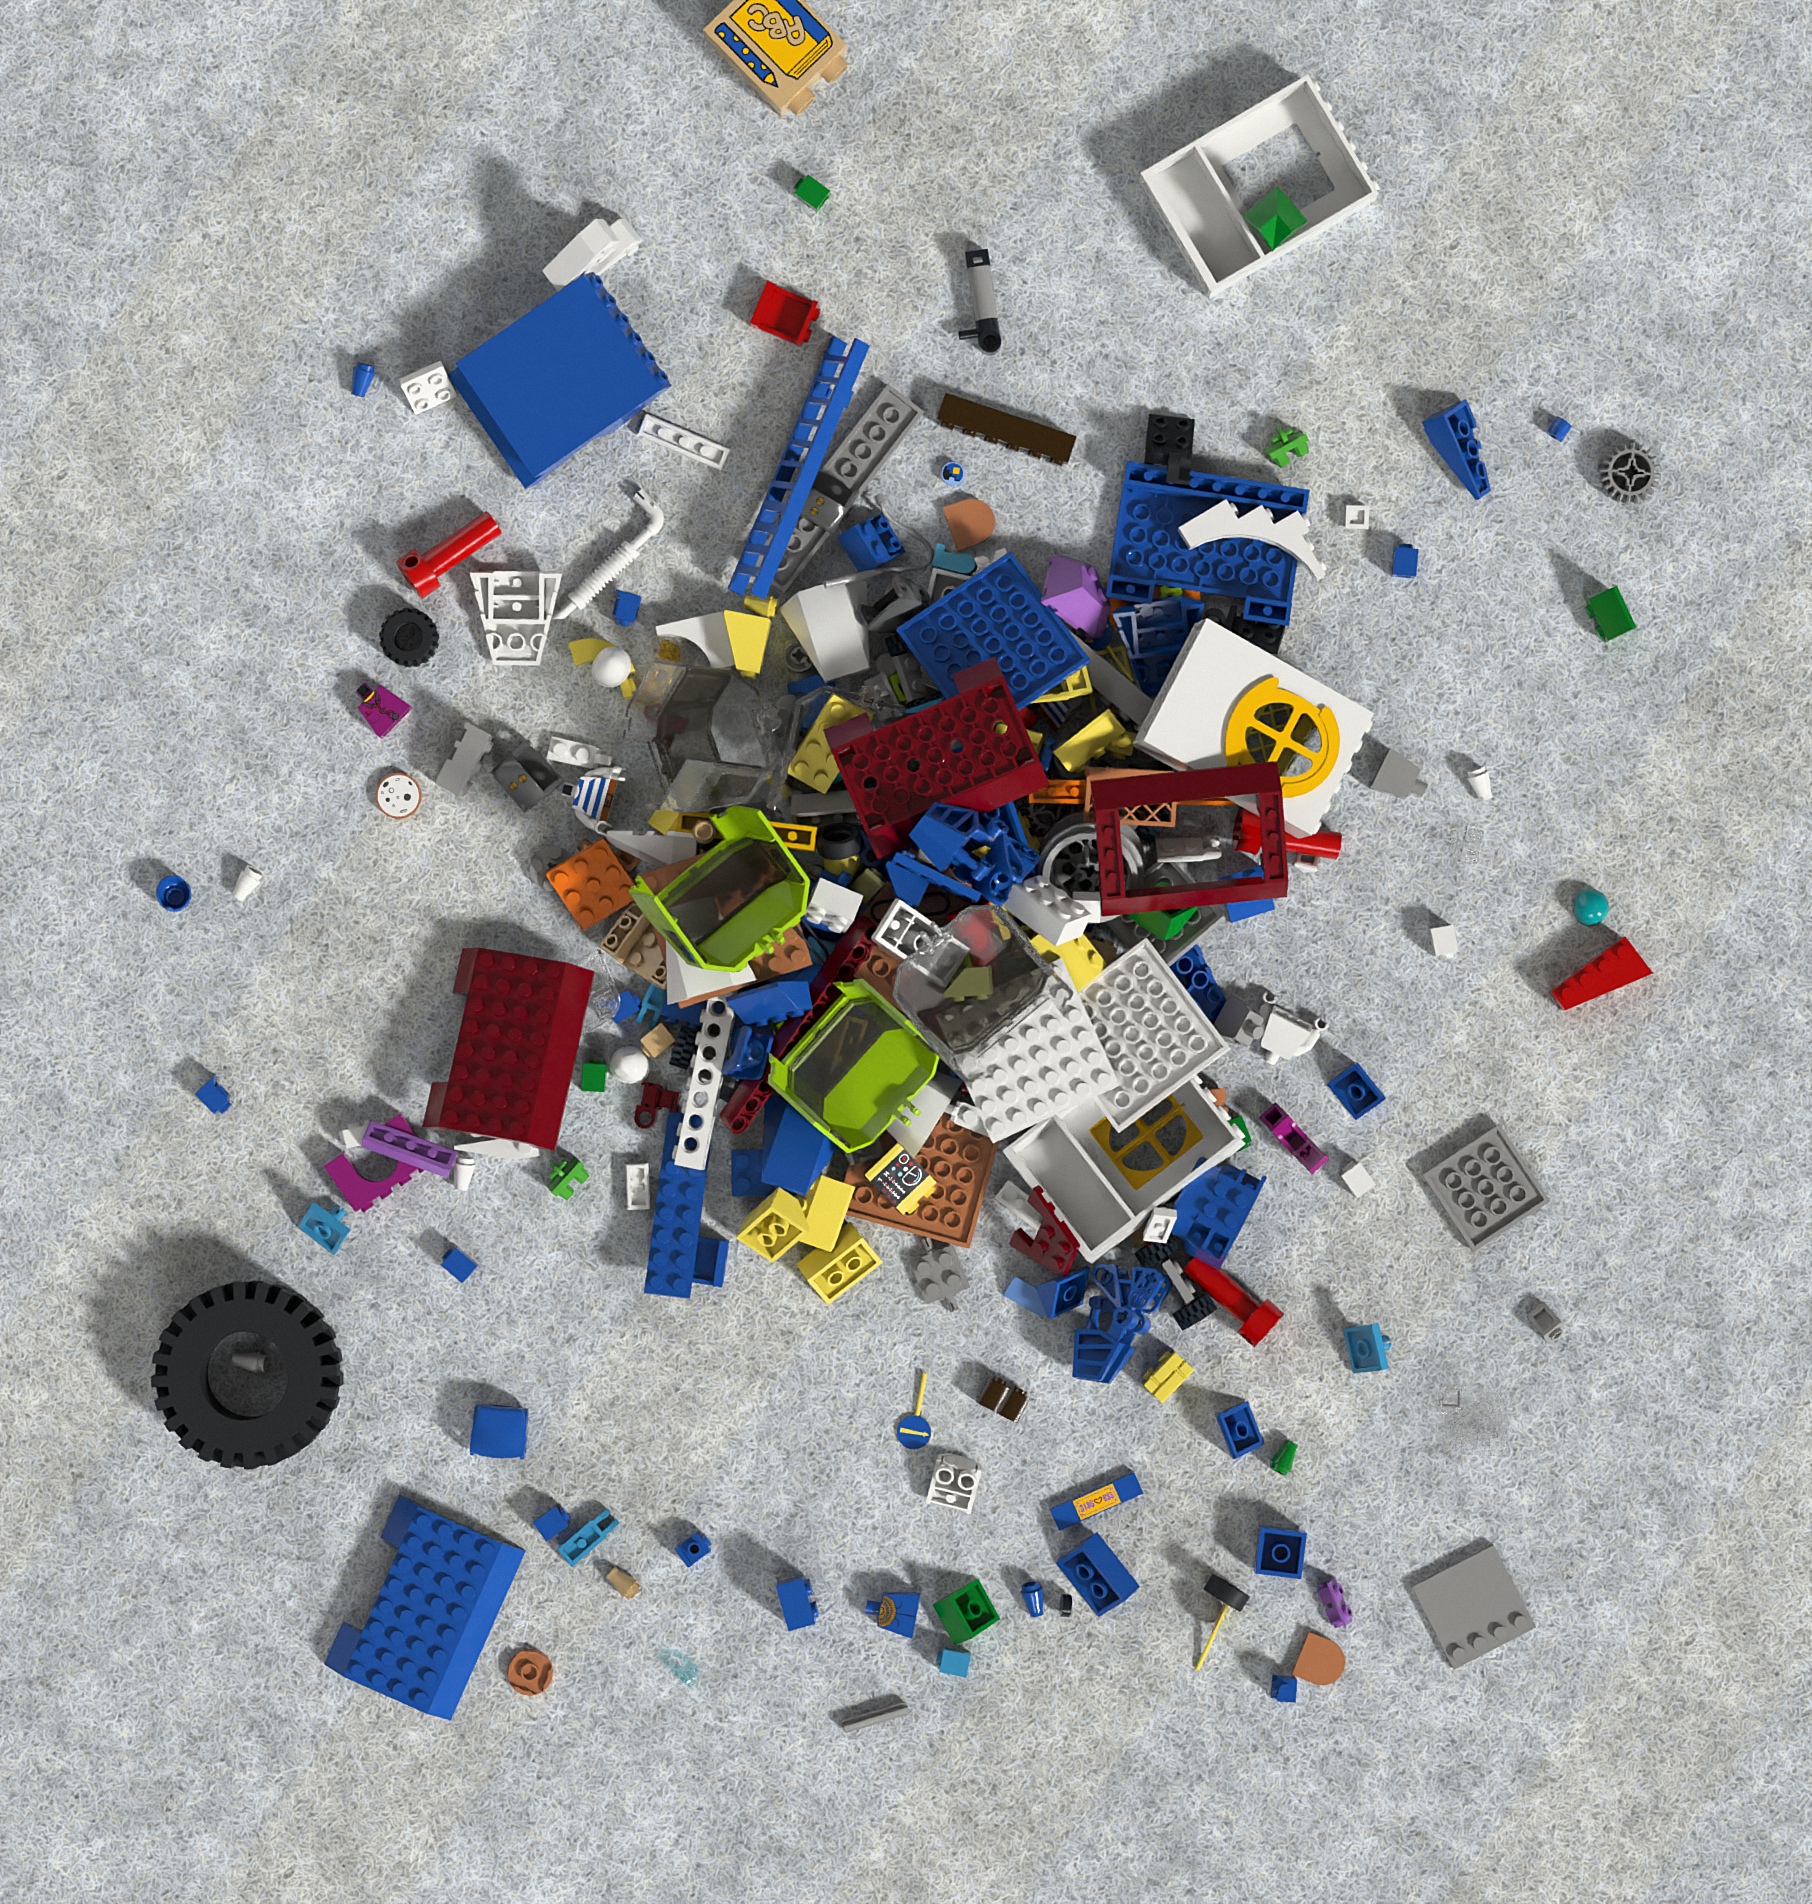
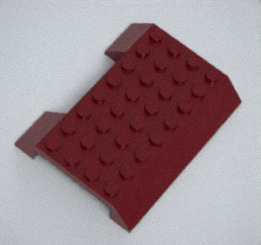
M480 947L462 948L452 992L453 994L467 996L449 1080L448 1082H432L422 1127L444 1132L447 1129L529 1144L533 1148L556 1151L595 972L556 960Z

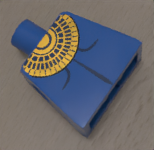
M883 1592L881 1602L867 1600L865 1614L878 1616V1627L913 1639L920 1593Z

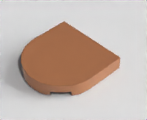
M966 499L943 507L957 552L985 542L992 534L995 526V517L993 511L985 502L978 499Z
M1308 1631L1291 1674L1316 1685L1331 1684L1344 1671L1345 1657L1343 1651L1334 1641Z

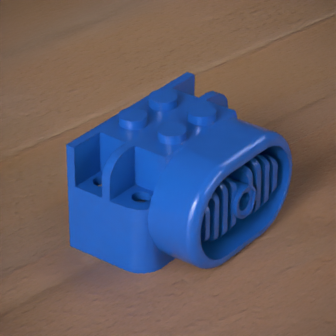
M1200 1157L1191 1173L1208 1159ZM1216 1165L1198 1176L1181 1190L1172 1207L1173 1210H1177V1219L1171 1233L1183 1239L1182 1244L1185 1252L1218 1270L1222 1267L1267 1179L1263 1175L1261 1180L1246 1173V1169L1240 1170L1231 1165Z

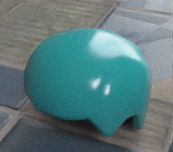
M1586 889L1576 897L1573 914L1579 923L1585 926H1596L1605 919L1609 909V902L1602 892L1596 889Z

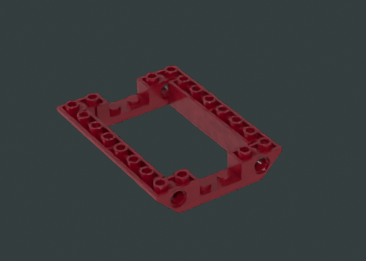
M1277 761L1090 781L1093 820L1097 837L1098 881L1102 917L1287 897L1289 879L1283 795ZM1258 793L1256 795V807L1260 818L1262 845L1260 862L1264 880L1262 876L1125 890L1119 808Z

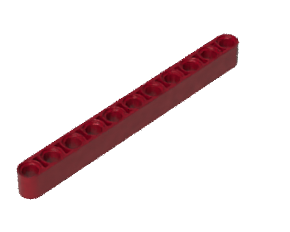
M859 916L854 920L810 983L809 991L813 1009L804 1011L803 1016H787V1020L783 1022L773 1036L770 1053L780 1062L841 995L842 991L833 982H850L876 943L871 940V937L878 925L867 916ZM769 1056L761 1079H744L720 1113V1122L733 1134H741L749 1127L774 1091V1088L768 1084V1074L771 1071Z

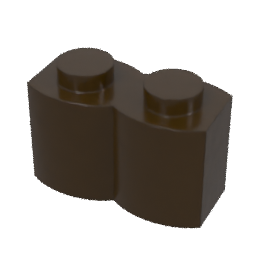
M994 1376L993 1379L988 1377L975 1402L1018 1423L1030 1400L1026 1397L1028 1392L1017 1386L1014 1389L1005 1386L1007 1381L998 1376Z

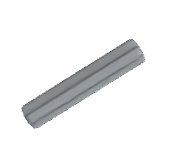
M900 1702L843 1719V1730L845 1733L908 1715V1705L906 1702Z

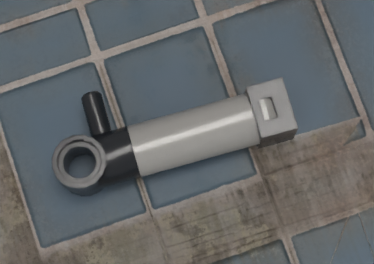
M988 249L965 252V260L976 329L959 331L958 336L959 340L978 338L980 351L985 355L992 356L1001 348V336ZM991 337L996 340L997 344L993 348H987L983 341Z

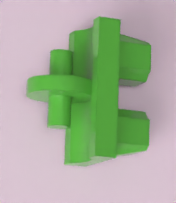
M1278 426L1275 428L1277 435L1271 438L1274 445L1264 449L1267 456L1281 468L1290 462L1286 452L1293 449L1297 457H1302L1309 453L1306 443L1309 439L1301 430L1294 433L1292 428L1283 431Z
M576 1156L569 1163L564 1159L558 1165L552 1161L549 1165L553 1171L548 1177L553 1181L547 1187L553 1195H559L568 1200L574 1193V1189L568 1183L575 1178L582 1184L588 1179L589 1174Z

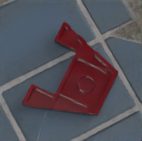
M1038 1185L1032 1189L1027 1200L1043 1217L1036 1237L1033 1240L1022 1228L1014 1231L1009 1245L1058 1276L1063 1277L1068 1274L1080 1244L1065 1221H1059L1054 1213L1055 1206L1052 1202L1047 1203L1041 1194L1044 1190Z

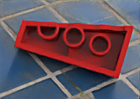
M1624 936L1548 993L1560 1009L1564 1011L1651 975L1653 972L1626 936Z

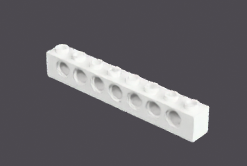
M741 989L708 999L706 1009H702L700 1022L703 1023L702 1031L697 1033L695 1041L698 1051L697 1055L693 1054L691 1060V1068H694L693 1075L688 1078L686 1091H689L688 1100L683 1101L681 1113L684 1114L683 1123H679L677 1129V1136H680L679 1144L674 1146L672 1159H675L674 1165L698 1170L705 1169L724 1077L721 1071L724 1062L727 1061L736 1013L728 1005L725 997L741 993ZM717 1001H722L725 1004V1011L722 1014H717L714 1010V1005ZM714 1023L719 1025L721 1029L717 1037H713L709 1032L710 1026ZM709 1046L713 1047L716 1051V1056L712 1060L705 1056V1050ZM704 1069L709 1070L711 1073V1079L708 1082H704L700 1078V1073ZM698 1092H703L707 1097L706 1103L703 1105L696 1102ZM695 1114L699 1115L702 1119V1124L698 1128L691 1124V1118ZM690 1137L695 1138L697 1141V1148L695 1150L688 1149L686 1145Z

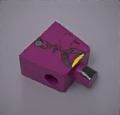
M363 683L355 692L364 700L358 707L359 711L381 739L412 709L409 704L381 685L373 691L366 683Z

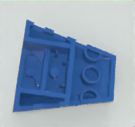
M1183 596L1152 599L1151 605L1130 602L1112 612L1140 688L1147 696L1158 695L1194 624L1201 621L1204 601Z
M781 1095L769 1097L764 1104L761 1182L805 1196L839 1146L813 1126ZM798 1096L817 1114L816 1101Z

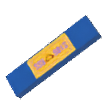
M1132 1472L1050 1509V1512L1060 1531L1144 1493L1135 1473Z

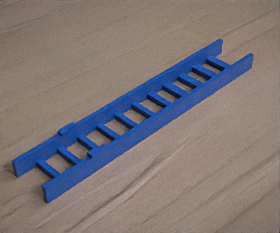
M832 336L728 585L727 589L740 596H743L751 576L755 577L749 593L762 600H765L844 407L848 408L854 392L851 390L870 345L857 338H854L847 356H842L847 343L835 336ZM839 363H842L844 365L839 377H834ZM830 384L835 385L833 391L829 388ZM821 406H826L821 420H816ZM817 427L812 441H807L812 428ZM809 448L804 461L798 462L803 449ZM795 469H800L795 483H790ZM786 490L791 491L787 502L782 503ZM777 513H782L778 524H773ZM768 534H773L769 546L764 545ZM763 555L764 558L760 567H756L759 556Z

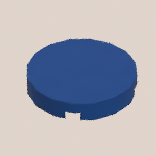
M1050 736L1047 737L1040 761L1045 774L1048 772L1054 750L1053 745L1056 744L1057 740Z

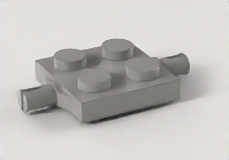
M931 1238L921 1239L926 1253L910 1261L926 1304L937 1300H946L950 1313L958 1310L959 1308L954 1296L958 1292L970 1288L954 1245L935 1249Z

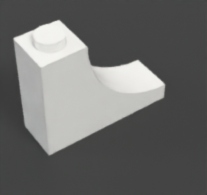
M723 611L655 626L658 637H680L698 646L709 659L713 672L718 671L719 675L732 672V667H736Z

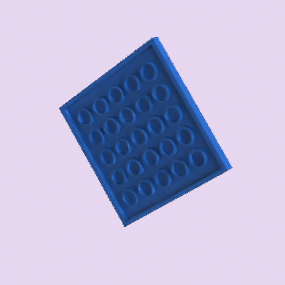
M1011 551L896 629L899 636L946 700L960 694L952 676L953 674L992 657H996L1018 711L1090 663L1089 657L1058 615L1054 613L1053 608L1050 605L1045 606L1041 603L1042 593ZM997 722V723H995V725H994L993 728H995L996 726H998V725L1001 724L1002 722Z

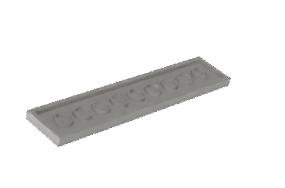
M887 384L820 472L837 479L852 492L857 489L859 494L855 500L856 502L924 414V411L891 385ZM799 516L771 585L785 594L830 536V533L825 532ZM771 534L764 545L769 546L773 534ZM763 555L759 556L756 567H760L764 558Z

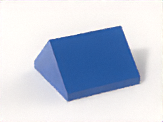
M1354 1062L1327 1084L1355 1120L1386 1099L1358 1062Z
M1089 1266L1071 1270L1063 1277L1057 1276L1035 1286L1046 1316L1049 1319L1083 1304L1090 1272Z
M1248 1401L1214 1414L1232 1459H1237L1264 1445Z

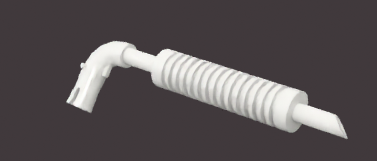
M644 488L638 491L644 500L637 493L634 495L633 500L647 512L646 516L650 519L646 525L647 528L630 544L625 540L621 544L622 547L617 548L618 551L614 550L615 554L611 553V557L608 556V560L605 559V563H601L602 566H598V570H594L595 573L591 572L592 576L588 575V579L585 578V582H581L582 585H578V589H574L575 592L571 591L567 595L571 600L551 619H565L576 607L582 610L586 606L585 603H590L589 599L593 600L591 597L595 598V594H599L598 591H602V587L605 588V584H609V580L613 581L612 577L615 579V575H619L618 572H622V568L625 569V565L628 566L629 561L633 562L632 558L635 560L639 556L636 550L649 537L655 536L662 528L664 515L659 506L660 503H656Z

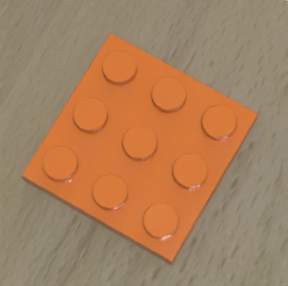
M605 837L546 872L547 878L583 931L634 901L628 891L632 886H636V884Z

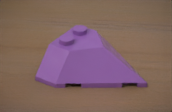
M1064 555L1050 557L1049 564L1051 568L1047 570L1043 588L1046 594L1042 597L1041 603L1045 606L1050 605L1054 609L1055 614L1075 629L1082 628L1089 640L1100 639L1104 635L1111 604L1109 598H1106L1107 590L1102 587L1097 570L1091 564Z

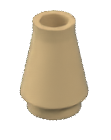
M616 1567L606 1577L620 1595L628 1600H631L641 1589L638 1580L618 1570Z

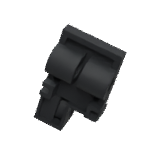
M1149 414L1144 464L1167 465V483L1189 485L1195 419Z
M1233 605L1230 606L1227 618L1217 608H1210L1205 612L1203 620L1210 616H1215L1219 619L1218 622H1215L1267 653L1278 654L1286 626L1243 619V613L1240 616H1236L1237 606Z

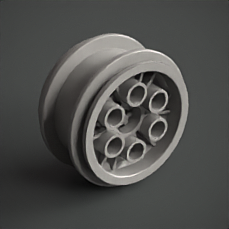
M1089 810V818H1093V810ZM1083 811L1072 813L1056 822L1046 833L1039 851L1038 875L1049 879L1051 884L1065 891L1071 899H1073V891L1095 892V887L1099 884L1098 856L1091 855V853L1098 855L1097 843L1092 840H1097L1094 823L1083 822ZM1120 824L1123 869H1128L1127 874H1124L1125 890L1142 889L1145 867V854L1142 843L1130 825ZM1073 842H1079L1081 846L1078 848H1074L1070 844ZM1060 851L1066 853L1064 856L1058 855ZM1070 862L1074 867L1066 868L1064 864ZM1090 865H1094L1092 870H1088ZM1074 877V881L1068 887L1064 882ZM1085 878L1091 881L1088 884L1081 883ZM1120 915L1101 916L1100 923L1112 920Z

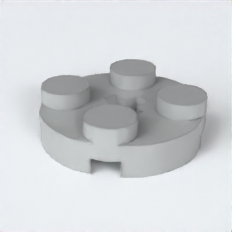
M547 846L537 851L530 862V875L534 883L539 888L549 892L556 891L546 876V871L549 869L548 864L552 863L555 865L557 863L559 865L572 857V855L567 850L558 846Z

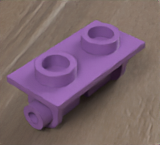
M1336 1577L1328 1583L1318 1584L1319 1589L1317 1591L1323 1605L1332 1604V1607L1325 1609L1330 1624L1334 1625V1628L1347 1626L1352 1621V1610L1344 1600L1342 1585L1337 1582Z

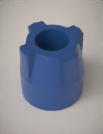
M1557 416L1546 432L1552 438L1562 442L1572 426Z

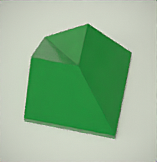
M1278 186L1242 216L1272 252L1308 222Z

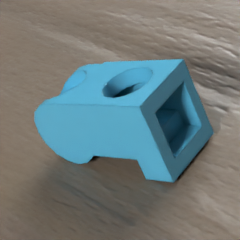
M937 543L932 568L963 575H969L974 571L975 560L971 555H957L945 552L946 545Z

